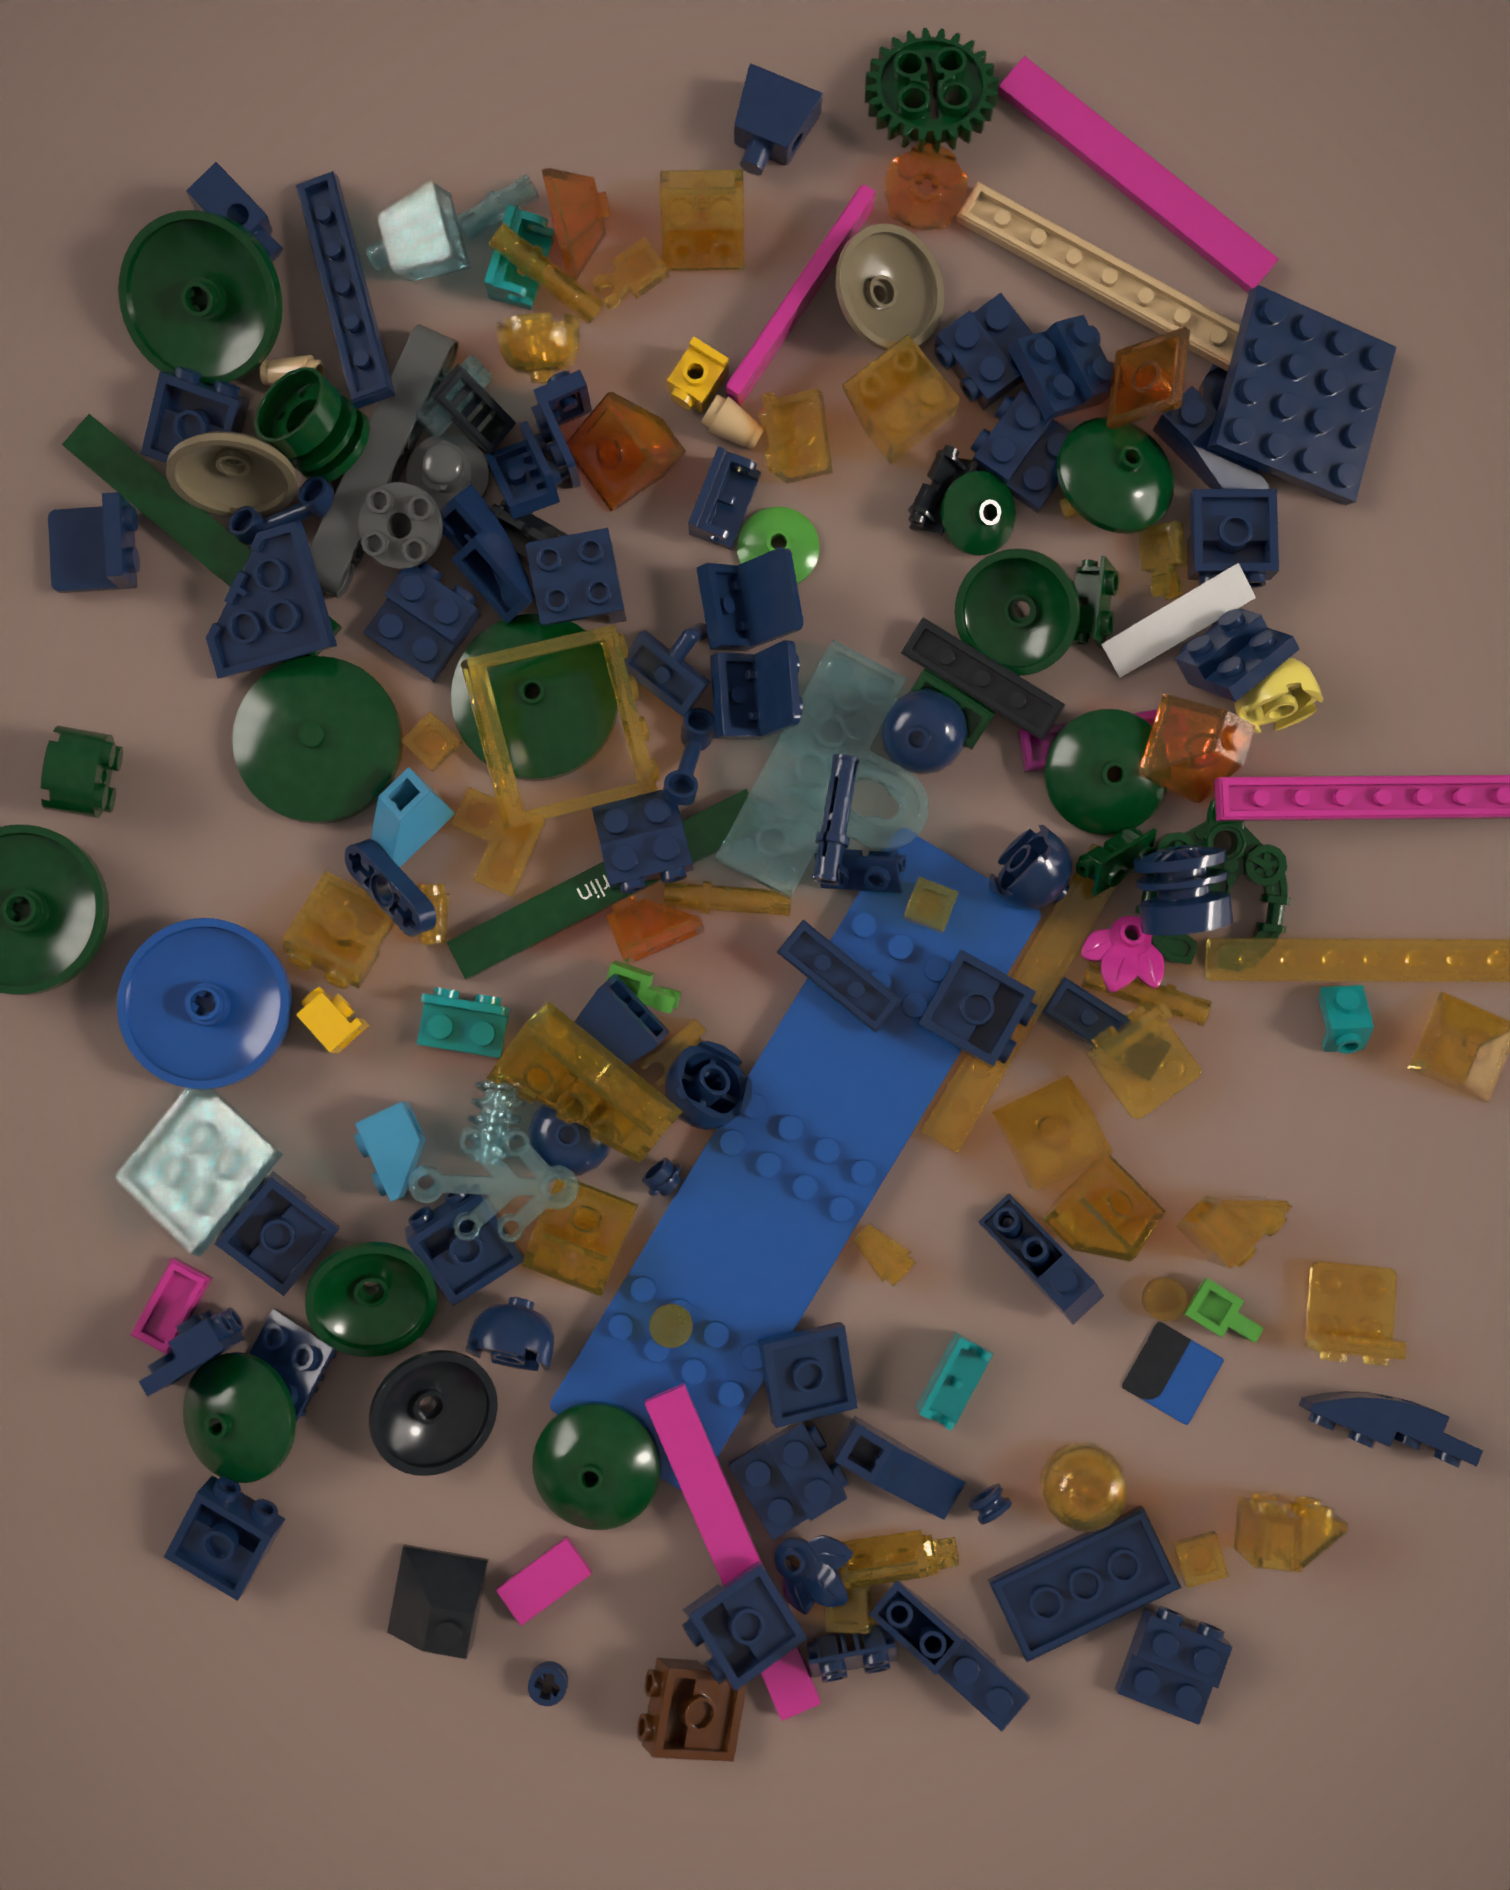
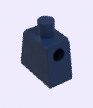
M750 63L734 125V143L738 147L745 149L740 161L742 169L750 174L760 176L768 159L781 165L789 164L821 115L823 93Z
M217 162L186 190L194 210L218 213L236 221L261 243L272 262L280 255L283 248L271 236L273 230L266 213Z
M614 973L597 989L566 1032L567 1040L575 1049L565 1058V1064L578 1077H583L594 1067L603 1077L608 1078L655 1049L670 1031Z

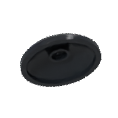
M433 1350L415 1355L395 1367L384 1378L375 1392L369 1411V1431L374 1446L388 1464L407 1474L431 1476L453 1470L472 1458L491 1434L498 1407L495 1386L484 1368L476 1360L463 1353L451 1350ZM431 1396L428 1404L420 1405L422 1399Z

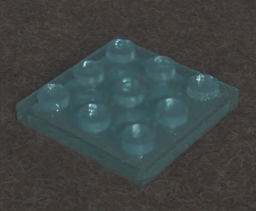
M186 1088L115 1175V1178L190 1254L201 1257L282 1157L283 1153L215 1089Z

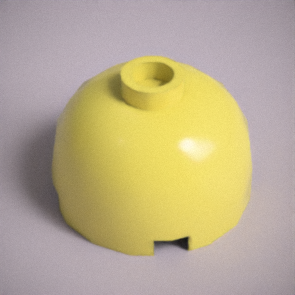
M1289 658L1238 701L1234 702L1242 728L1249 732L1261 733L1259 725L1276 722L1274 731L1305 720L1317 711L1315 702L1318 700L1322 703L1323 696L1310 668L1302 661Z

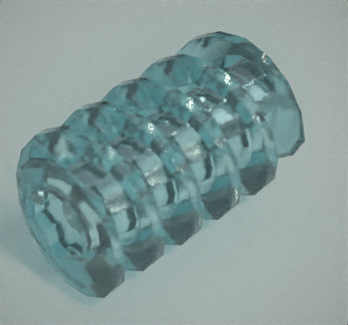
M485 1074L488 1076V1080L474 1083L475 1088L485 1093L484 1097L472 1098L470 1101L472 1105L481 1110V1113L467 1115V1120L477 1126V1130L463 1133V1137L474 1143L471 1148L460 1149L459 1154L468 1159L484 1163L508 1166L501 1159L513 1157L515 1151L505 1145V1142L517 1140L519 1136L515 1131L508 1128V1125L522 1122V1117L514 1113L512 1108L523 1107L526 1104V1101L515 1093L516 1091L528 1090L530 1084Z

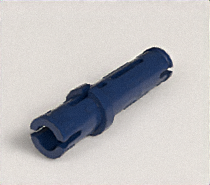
M835 754L832 757L821 832L816 833L815 842L819 845L814 874L812 876V880L822 884L839 885L844 849L849 847L850 838L846 835L853 801L855 779L860 762L857 757L851 755Z

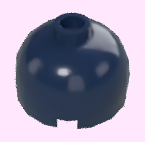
M927 688L910 691L897 699L886 713L881 733L884 749L892 762L904 771L919 775L939 772L951 765L962 751L968 732L966 719L957 702L949 696L946 697L942 693L935 692L936 690Z
M1038 825L1041 831L1037 833L1028 829L1018 836L997 861L1000 865H1005L999 872L998 877L991 873L989 878L991 880L989 882V889L1016 909L1036 910L1050 903H1058L1069 891L1070 885L1068 882L1072 875L1070 851L1065 843L1045 825Z
M704 1041L700 1042L697 1046L687 1047L675 1058L665 1076V1097L669 1108L675 1116L688 1126L705 1130L721 1128L747 1109L752 1098V1081L749 1075L746 1078L744 1077L742 1070L739 1068L742 1061L735 1053L724 1045Z
M579 1092L560 1093L545 1100L534 1112L529 1126V1145L536 1160L548 1171L564 1177L582 1176L598 1168L608 1157L613 1143V1122L606 1108L595 1098Z
M510 1297L508 1304H494L479 1314L471 1328L466 1352L479 1359L482 1351L491 1353L492 1363L506 1367L538 1371L540 1365L545 1371H548L554 1349L552 1325L543 1314L533 1310L534 1302L524 1298Z

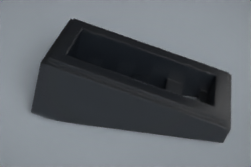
M460 364L453 368L430 395L464 435L475 443L481 451L487 454H491L517 424ZM461 380L464 386L450 402L446 396ZM471 392L474 397L460 412L457 407ZM481 404L483 408L470 422L467 418ZM490 414L492 416V419L487 423V425L482 429V431L479 432L477 428Z

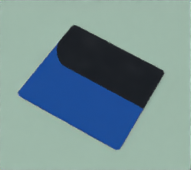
M1159 1321L1156 1323L1124 1380L1122 1388L1179 1422L1188 1425L1223 1364L1224 1359Z

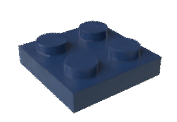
M836 1322L758 1340L771 1423L775 1428L858 1408L844 1324Z

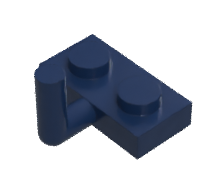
M698 623L684 630L671 649L644 630L639 633L617 666L684 717L711 682L684 661L692 647L708 637L706 624Z

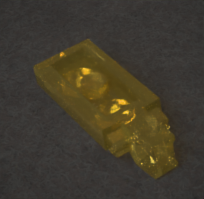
M921 1530L841 1541L853 1551V1555L848 1562L840 1567L841 1580L846 1589L891 1583L896 1580L905 1581L926 1578L939 1574L938 1570L959 1566V1553L955 1537L933 1540L932 1535H922Z

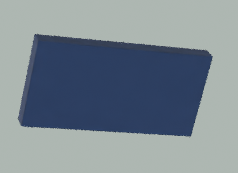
M1142 1506L1134 1508L988 1579L1026 1663L1182 1588Z

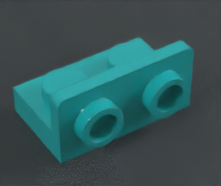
M434 987L433 995L422 993L421 1002H424L417 1045L502 1058L511 1009L500 1006L501 998L476 994L475 1002L459 999L460 991Z

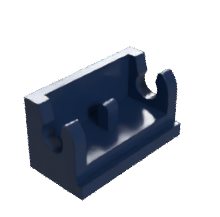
M718 446L688 522L689 535L732 550L761 476V471L756 469L757 463Z

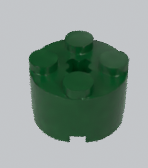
M56 726L53 732L60 735L58 742L49 740L42 767L41 789L49 790L50 801L41 799L43 808L99 818L103 811L111 813L115 805L116 788L109 787L112 770L119 771L121 768L123 747L116 746L114 738L110 734Z

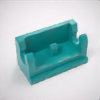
M507 205L484 280L490 299L529 310L533 309L555 237V230L547 227L549 221L547 218L517 209L512 205Z
M955 1332L915 1406L918 1413L929 1420H936L944 1425L946 1429L952 1431L994 1353Z

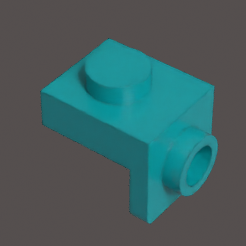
M1363 985L1321 987L1318 1000L1326 1029L1322 1041L1323 1051L1350 1054L1364 1050L1374 1025Z

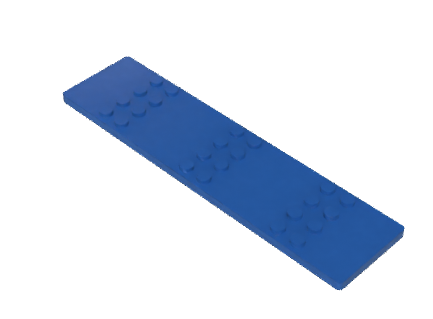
M907 829L897 830L885 849L887 852L897 850L899 855L906 856L905 871L899 872L902 893L860 891L830 940L900 997L902 1002L875 1033L809 978L806 979L749 1073L752 1081V1098L747 1109L725 1126L715 1129L550 1401V1408L556 1414L571 1406L586 1402L614 1404L634 1414L646 1425L656 1441L661 1458L660 1478L681 1491L682 1489L645 1406V1399L685 1383L715 1455L718 1458L764 1381L758 1340L794 1331L961 1052L953 1044L918 1025L959 951L962 949L1007 975L1041 919L1039 909L1022 910L1009 905L989 889L990 879Z

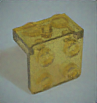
M1148 1001L1141 1003L1126 1014L1130 1021L1117 1030L1112 1025L1100 1032L1091 1040L1095 1046L1085 1052L1103 1080L1133 1119L1145 1117L1199 1078L1202 1072L1197 1061L1167 1020L1174 1015L1164 1002L1152 1005Z
M1325 1261L1313 1262L1310 1266L1304 1346L1321 1352L1320 1359L1328 1361L1347 1362V1355L1364 1356L1363 1363L1390 1366L1391 1359L1406 1360L1407 1342L1393 1338L1397 1289L1396 1271L1388 1267Z

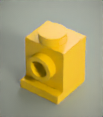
M693 336L689 342L688 349L667 379L668 392L671 393L670 398L686 410H691L693 407L703 413L729 374V358ZM692 370H695L703 376L699 379H692L688 375Z
M321 987L314 989L302 1000L301 1004L304 1008L296 1014L330 1053L339 1054L370 1026L365 1019L355 1018L353 1020L351 1018L355 1010L340 994L337 993L333 997Z

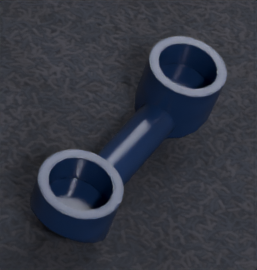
M313 476L306 480L299 489L298 499L300 503L265 518L253 507L243 506L237 509L230 517L228 529L241 542L252 544L258 532L294 521L300 522L312 516L320 519L327 514L331 507L334 496L333 487L323 477Z
M693 708L684 715L680 736L682 744L685 746L678 770L670 772L665 777L662 790L664 799L675 805L688 806L695 802L698 781L694 776L700 752L711 744L715 733L714 715L706 709Z

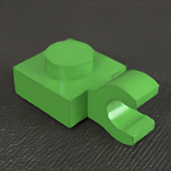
M616 960L611 963L606 981L615 973L645 1006L647 1005L670 1014L673 1008L676 1009L678 1007L681 992L669 987L653 986L652 982L655 973Z
M1206 1277L1203 1278L1183 1312L1184 1315L1222 1338L1227 1329L1231 1328L1249 1341L1256 1343L1264 1330L1263 1327L1238 1312L1244 1300Z

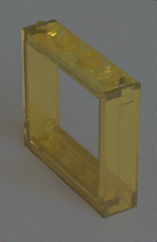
M615 624L467 658L460 663L504 829L658 791L655 782L660 780L659 769L654 757L649 758L645 741L649 740L648 726L645 718L638 716L635 700L639 698L637 683L633 675H628L624 661L628 657L626 640L622 633L617 634ZM601 642L637 783L524 811L487 669Z

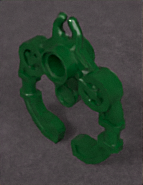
M1214 797L1208 807L1206 821L1185 833L1172 832L1164 834L1156 841L1154 849L1156 852L1162 848L1181 845L1214 847L1213 840L1217 833L1225 831L1230 836L1231 847L1226 852L1227 860L1223 863L1207 867L1228 870V878L1219 883L1209 885L1210 890L1230 893L1237 878L1243 874L1249 882L1263 887L1264 894H1261L1260 901L1268 902L1265 923L1257 922L1256 932L1247 942L1229 939L1216 945L1214 950L1216 968L1240 971L1260 960L1271 949L1280 933H1286L1287 926H1282L1285 905H1290L1291 898L1288 897V884L1285 874L1287 859L1280 848L1270 844H1262L1246 828L1245 821L1216 822ZM1144 873L1143 877L1155 875V873ZM1143 890L1141 902L1157 897V891ZM1136 905L1135 913L1140 914L1139 906ZM1152 935V945L1168 961L1192 964L1198 946L1197 942L1189 935Z

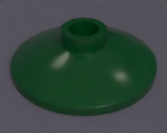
M985 471L965 473L949 486L944 495L941 519L945 534L950 542L965 554L984 556L996 552L1007 542L1015 524L1016 510L1013 496L1007 485L992 473ZM985 506L988 510L987 520L983 515V509Z

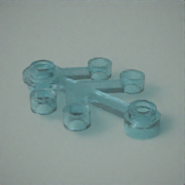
M470 1126L460 1133L459 1144L465 1153L474 1155L492 1176L441 1174L433 1166L422 1165L412 1171L409 1176L408 1186L413 1198L422 1203L434 1202L443 1193L490 1194L474 1210L463 1212L455 1218L453 1223L455 1234L464 1241L475 1239L479 1235L481 1227L516 1195L533 1196L516 1214H505L497 1222L499 1236L504 1241L514 1242L522 1237L524 1228L548 1207L562 1209L569 1206L575 1200L579 1190L575 1174L564 1166H549L530 1145L527 1134L522 1129L512 1128L504 1134L502 1139L503 1146L508 1154L519 1156L535 1175V1177H517L486 1143L483 1131L478 1127ZM472 1133L478 1134L481 1137L479 1145L474 1148L467 1147L464 1142L467 1135ZM514 1135H520L524 1138V1143L519 1149H511L508 1146L509 1139ZM423 1175H430L434 1178V1184L429 1189H421L417 1185L419 1178ZM555 1179L564 1182V1187L559 1193H551L549 1191V1184ZM472 1220L475 1223L473 1231L462 1233L459 1230V1225L462 1221ZM508 1221H515L518 1223L517 1231L510 1235L505 1234L502 1230L504 1224Z

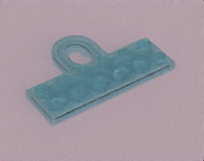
M833 639L801 697L803 711L800 723L797 726L784 730L715 860L790 899L819 845L815 842L816 833L821 832L831 775L832 757L835 754L857 757L860 762L855 782L868 779L883 785L888 795L896 799L899 806L897 815L890 819H885L878 815L865 817L858 815L851 808L846 836L871 849L880 851L897 850L911 843L922 831L928 818L929 802L926 791L921 782L912 773L869 751L884 722L886 713L895 702L907 678Z

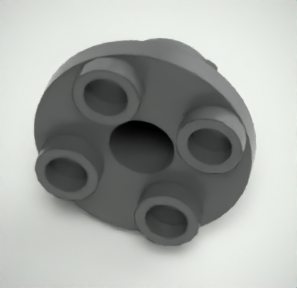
M439 434L426 439L412 452L406 467V482L425 490L434 499L439 510H441L453 497L471 484L484 499L490 483V469L484 454L471 440L456 434Z
M393 482L375 488L368 493L359 513L358 530L363 550L368 555L385 566L403 569L418 566L435 553L442 538L443 521L438 505L425 490L413 484Z

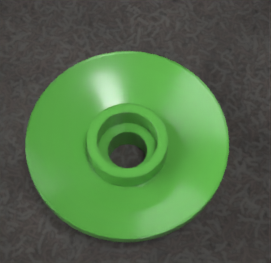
M769 507L760 510L745 522L739 533L737 554L740 564L775 550L771 546V541L774 538L780 537L786 541L784 548L790 549L792 553L797 584L801 583L811 574L819 557V538L813 524L803 514L791 508Z

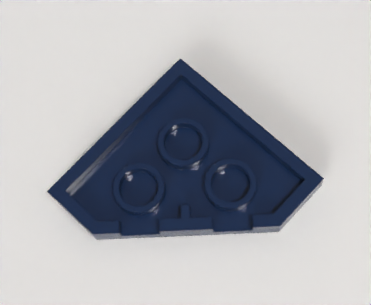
M294 521L256 534L250 546L252 552L243 570L238 571L224 599L227 603L217 623L212 624L206 636L218 679L231 677L337 646L302 522Z

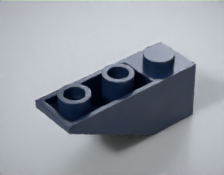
M1010 1194L1006 1195L978 1221L1072 1325L1104 1297L1097 1283Z
M855 1415L833 1451L835 1462L873 1485L943 1520L947 1517L966 1483L964 1480Z

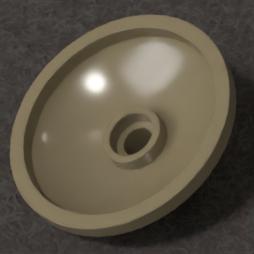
M887 223L868 226L852 236L844 246L836 268V291L842 312L853 330L870 345L889 352L907 351L924 343L936 330L944 307V285L941 272L928 247L909 230Z
M228 431L197 434L177 444L167 458L166 477L171 488L189 504L212 514L231 517L237 509L243 506H251L262 516H267L287 507L296 494L297 475L290 461L272 445L250 435Z

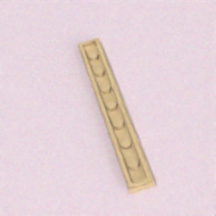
M977 182L957 214V223L1228 371L1240 328L1239 324Z

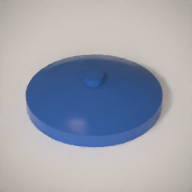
M196 918L180 921L161 929L148 938L128 962L123 972L117 995V1016L120 1030L133 1056L145 1069L161 1080L191 1089L223 1088L239 1083L254 1075L271 1060L281 1046L292 1014V992L289 978L275 951L267 942L249 929L232 922L214 918Z

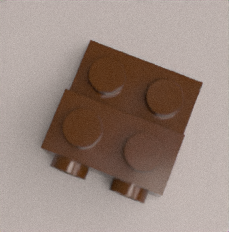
M657 1657L655 1669H649L645 1676V1694L647 1697H650L647 1714L642 1713L638 1718V1740L642 1741V1746L653 1758L734 1762L747 1683L735 1691L726 1681L719 1685L707 1666H703L697 1660Z

